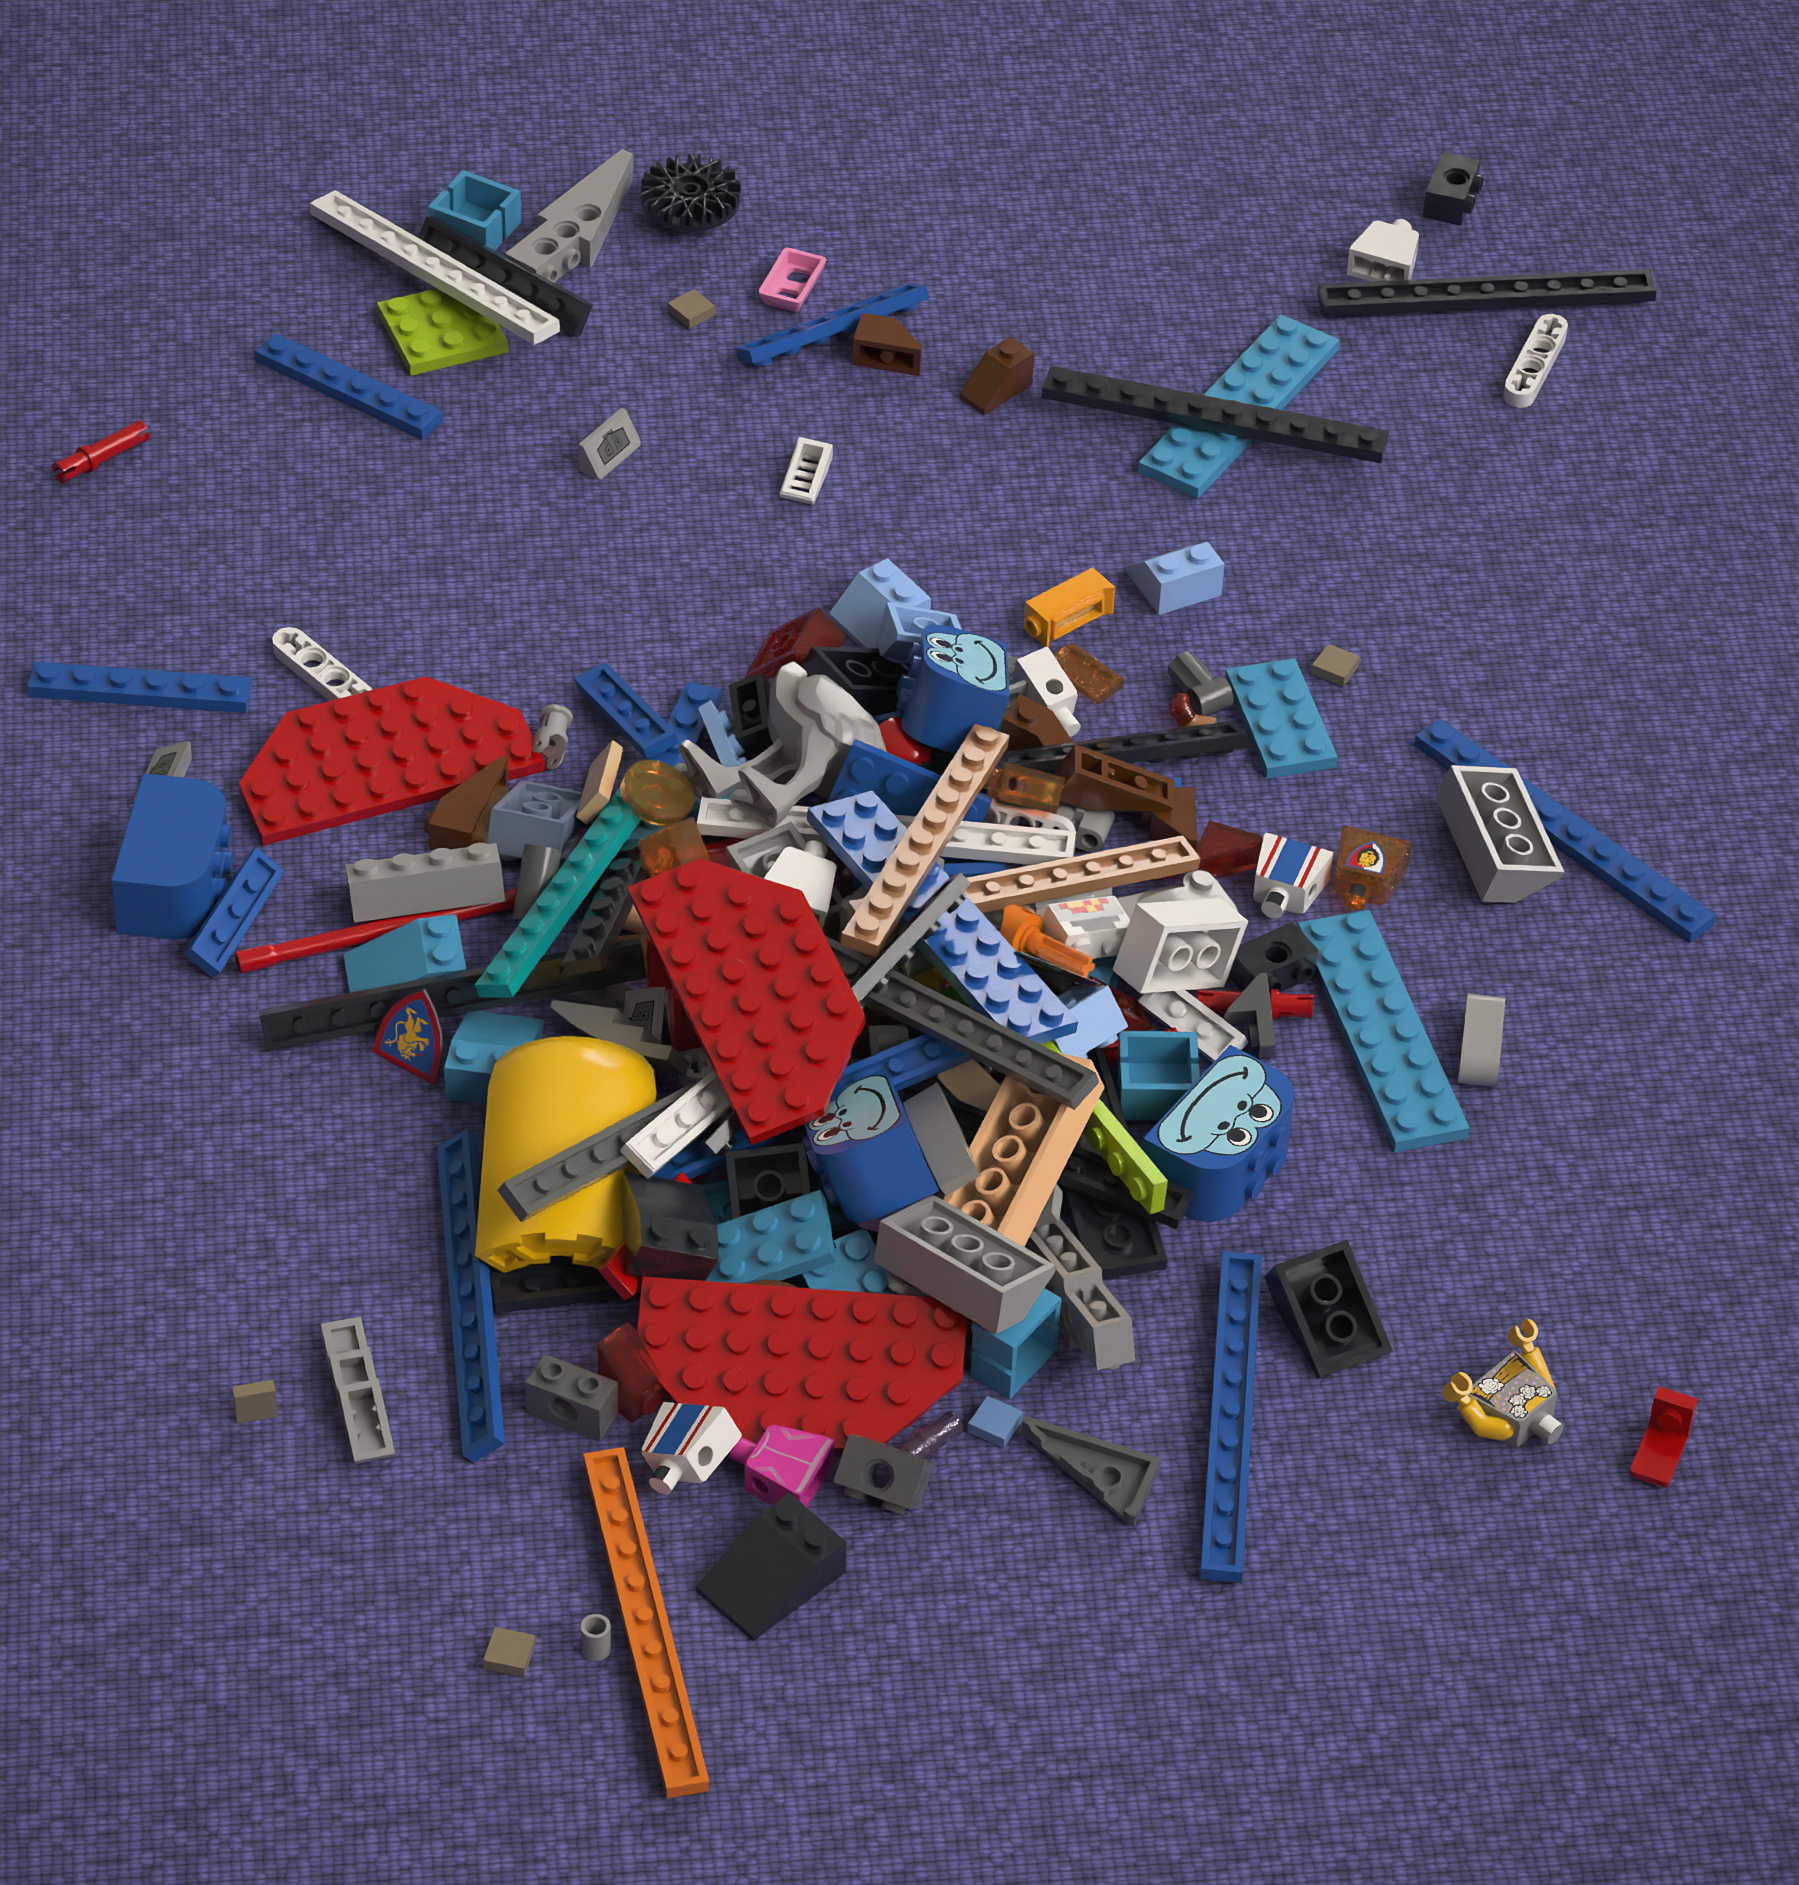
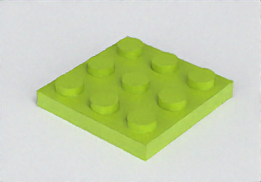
M439 289L426 290L377 302V313L411 376L508 353V341L499 324Z

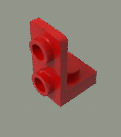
M1658 1386L1653 1399L1649 1424L1630 1468L1629 1474L1631 1477L1664 1488L1669 1487L1692 1430L1698 1398Z

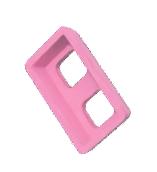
M792 248L783 249L759 289L763 303L771 307L797 313L822 273L826 258ZM791 272H799L810 276L806 283L787 279ZM786 292L797 295L798 297L797 299L779 295L778 293Z

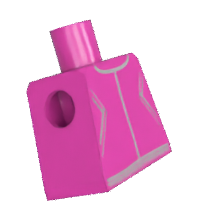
M774 1424L768 1426L758 1444L741 1437L731 1449L729 1458L732 1461L745 1465L744 1488L748 1493L771 1506L790 1493L808 1508L833 1467L834 1439Z

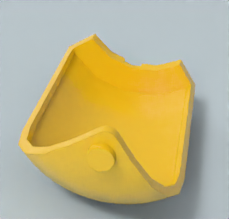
M561 1036L538 1039L508 1050L494 1064L488 1085L475 1256L503 1273L529 1264L550 1263V1256L559 1255L572 1257V1264L591 1266L597 1269L601 1268L624 1239L621 1176L624 1171L642 1174L633 1164L620 1169L523 1222H520L497 1190L503 1182L654 1104L657 1092L654 1069L643 1055L623 1045L606 1040Z

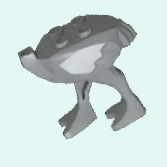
M793 661L779 669L770 688L767 722L773 745L748 762L726 768L714 761L697 745L689 740H684L679 744L678 750L685 764L677 763L670 772L681 785L700 800L702 797L721 799L731 793L729 798L736 808L774 829L786 818L790 809L805 795L814 792L822 798H829L854 739L885 752L887 750L878 723L848 692L826 675L815 674L807 677L806 671Z

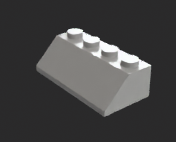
M1451 765L1435 798L1481 901L1516 903L1562 878L1564 874L1562 865L1517 768Z
M475 843L469 847L451 850L438 848L430 853L416 855L403 853L393 858L381 860L362 859L356 863L345 865L354 923L505 901L501 861L496 843Z
M931 1195L881 1220L879 1224L874 1257L876 1264L994 1334H998L1023 1321L1055 1273L1056 1265L935 1195Z

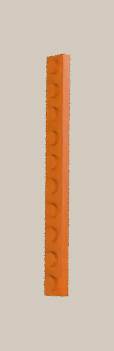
M620 1447L583 1453V1464L666 1798L708 1792L709 1778L625 1449Z

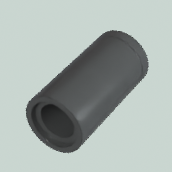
M532 844L524 845L512 920L519 922L523 920L559 871L562 850Z

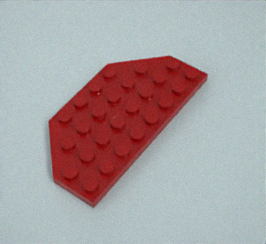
M425 676L286 712L240 780L239 793L262 846L441 799L500 757L508 758L509 781L544 772L545 760L541 752L534 753L532 751L534 738L520 709Z
M701 858L628 886L629 897L750 1146L824 1116L830 1104L831 1094L836 1083L840 1081L851 1057L852 1047L857 1036H860L866 1021L865 1014L803 891Z
M643 1276L635 1357L646 1371L648 1370L662 1386V1390L674 1403L725 1407L741 1432L742 1438L758 1444L768 1426L775 1424L834 1439V1453H843L849 1434L861 1435L887 1445V1442L904 1428L910 1427L928 1412L933 1404L948 1392L951 1393L962 1383L967 1317L953 1311L949 1306L934 1297Z

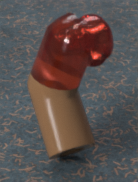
M1176 693L1169 703V713L1180 728L1217 723L1216 717L1196 715L1191 707V698L1185 693Z

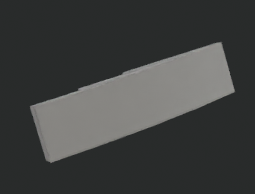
M557 1000L552 1001L550 1007L586 1037L606 1040L630 1048L643 1055L649 1064L657 1066L658 1071L681 1076L686 1075L690 1062L673 1046L662 1045L645 1027L634 1026L635 1024L618 1009Z
M938 1083L903 1103L925 1158L939 1187L946 1196L981 1176L965 1141L966 1137Z
M361 1316L321 1324L320 1331L354 1464L395 1457L379 1379L376 1378Z

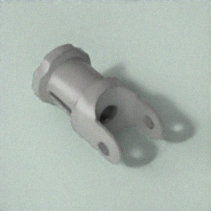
M556 704L547 705L542 709L540 716L541 728L535 733L532 748L534 753L542 752L548 758L547 768L549 770L557 768L562 763L568 742L566 731L570 728L573 718L569 709Z

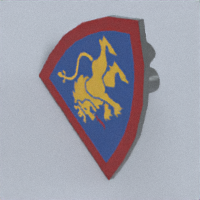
M426 989L404 997L392 1006L382 1020L372 1052L435 1085L438 1080L443 1054L442 1030L436 1009Z

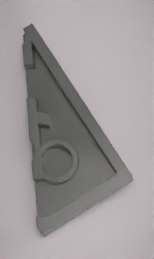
M1029 1416L1024 1417L1021 1429L1022 1435L1126 1524L1135 1526L1160 1470L1161 1458Z

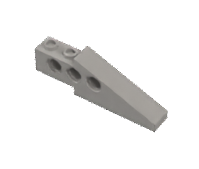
M621 149L538 214V228L508 250L505 256L553 283L569 270L574 269L579 262L591 268L633 181V154Z
M1061 1219L1057 1223L1034 1228L1024 1247L1056 1265L1055 1273L1045 1286V1289L1061 1297L1060 1322L1058 1325L1069 1348L1079 1347L1097 1371L1102 1369L1113 1370L1119 1368L1122 1364L1135 1361L1132 1318L1103 1284L1101 1267Z

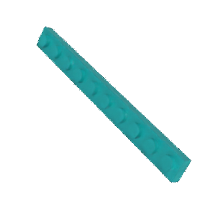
M643 763L636 765L476 982L475 987L479 997H514L672 778L668 765Z

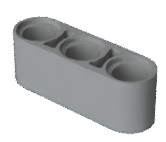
M1467 993L1458 1083L1492 1088L1497 1087L1505 997Z

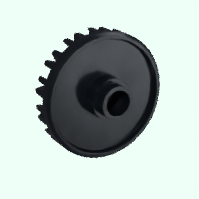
M676 154L675 160L670 157L666 159L665 168L657 161L656 166L650 167V174L644 172V178L641 180V205L644 212L653 221L665 228L681 232L707 231L723 225L736 214L740 206L741 184L739 178L735 179V170H730L729 165L722 170L720 159L713 161V158L710 157L708 164L704 165L701 161V154H697L694 159L691 154H688L687 163L680 164L679 155Z

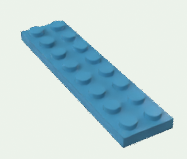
M1281 314L1204 395L1282 410L1339 350L1340 340ZM1175 424L1139 461L1138 473L1198 499L1254 439Z
M1364 910L1298 922V928L1319 950L1316 977L1394 1153L1468 1139L1470 1127L1371 911Z

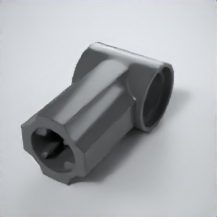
M1188 651L1177 654L1176 658L1168 664V674L1185 693L1186 702L1191 713L1195 712L1196 715L1207 716L1233 705V693L1227 680L1222 676L1214 678L1196 655H1191Z

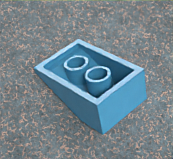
M456 914L416 919L343 954L349 993L466 971Z
M484 1011L466 1013L452 1038L444 1066L445 1099L487 1105L488 1085L494 1064L508 1050L521 1044L541 1039L545 1025L544 1019Z

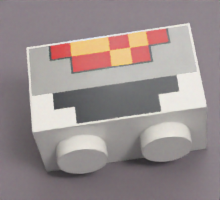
M1115 896L1048 904L1043 917L1044 934L1093 957V959L1117 956L1130 919Z

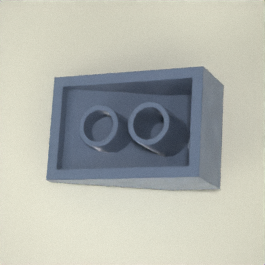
M521 780L491 808L487 844L496 843L500 859L508 861L522 859L525 844L562 850L561 864L569 855L582 825V821L576 815L583 792Z

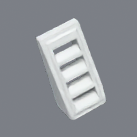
M799 437L780 491V497L814 505L833 458V445ZM803 459L819 462V464L804 462ZM803 468L811 471H816V473L813 474L809 472L800 471L799 469ZM798 477L811 480L812 484L795 480V478ZM792 486H794V487H798V488L807 489V490H809V493L803 492V491L794 490V489H791V488H792Z

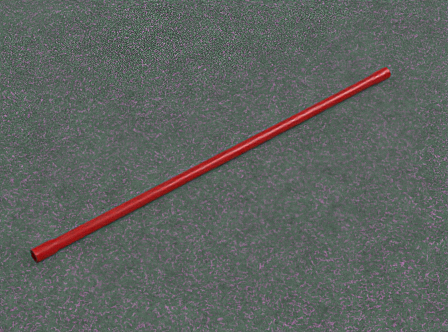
M729 838L661 854V856L671 865V869L691 862L697 856L725 852L726 847L746 839ZM609 867L605 869L591 890L599 888ZM651 870L649 871L647 877L653 876ZM517 888L504 891L505 901L390 917L279 944H266L236 951V964L239 973L243 974L272 967L277 963L367 943L419 918L456 914L457 921L512 909L514 908Z

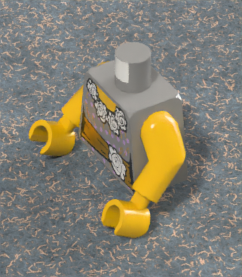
M1526 1319L1521 1322V1329L1524 1331L1525 1337L1521 1335L1516 1325L1510 1328L1507 1334L1508 1341L1515 1347H1521L1523 1352L1519 1354L1514 1350L1474 1384H1472L1467 1374L1459 1372L1453 1375L1451 1382L1442 1388L1443 1398L1449 1402L1457 1401L1459 1403L1457 1409L1461 1413L1460 1418L1468 1423L1478 1437L1503 1441L1512 1447H1519L1533 1434H1536L1546 1443L1552 1444L1559 1438L1564 1428L1562 1423L1553 1418L1557 1400L1556 1388L1539 1347H1534L1532 1341L1538 1335V1328L1532 1320Z

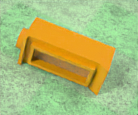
M1092 567L1026 601L1024 629L1042 645L1049 647L1050 641L1056 640L1102 615L1113 614L1115 586Z

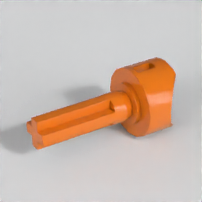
M1015 904L1004 908L1000 934L1016 951L1030 956L1036 955L1058 967L1087 978L1089 971L1094 970L1093 957L1044 934V921L1041 916Z

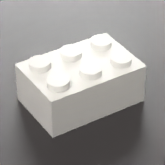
M1221 898L1136 903L1113 971L1140 994L1179 991L1182 988L1184 990L1224 987L1248 920Z

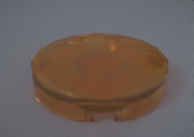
M644 760L636 762L628 768L620 785L621 796L625 804L629 802L634 808L632 812L637 817L653 825L671 826L676 821H683L689 815L695 801L694 789L687 777L675 767L661 761Z

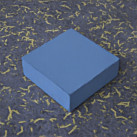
M987 1396L969 1421L968 1433L1004 1448L1022 1423L1024 1412Z

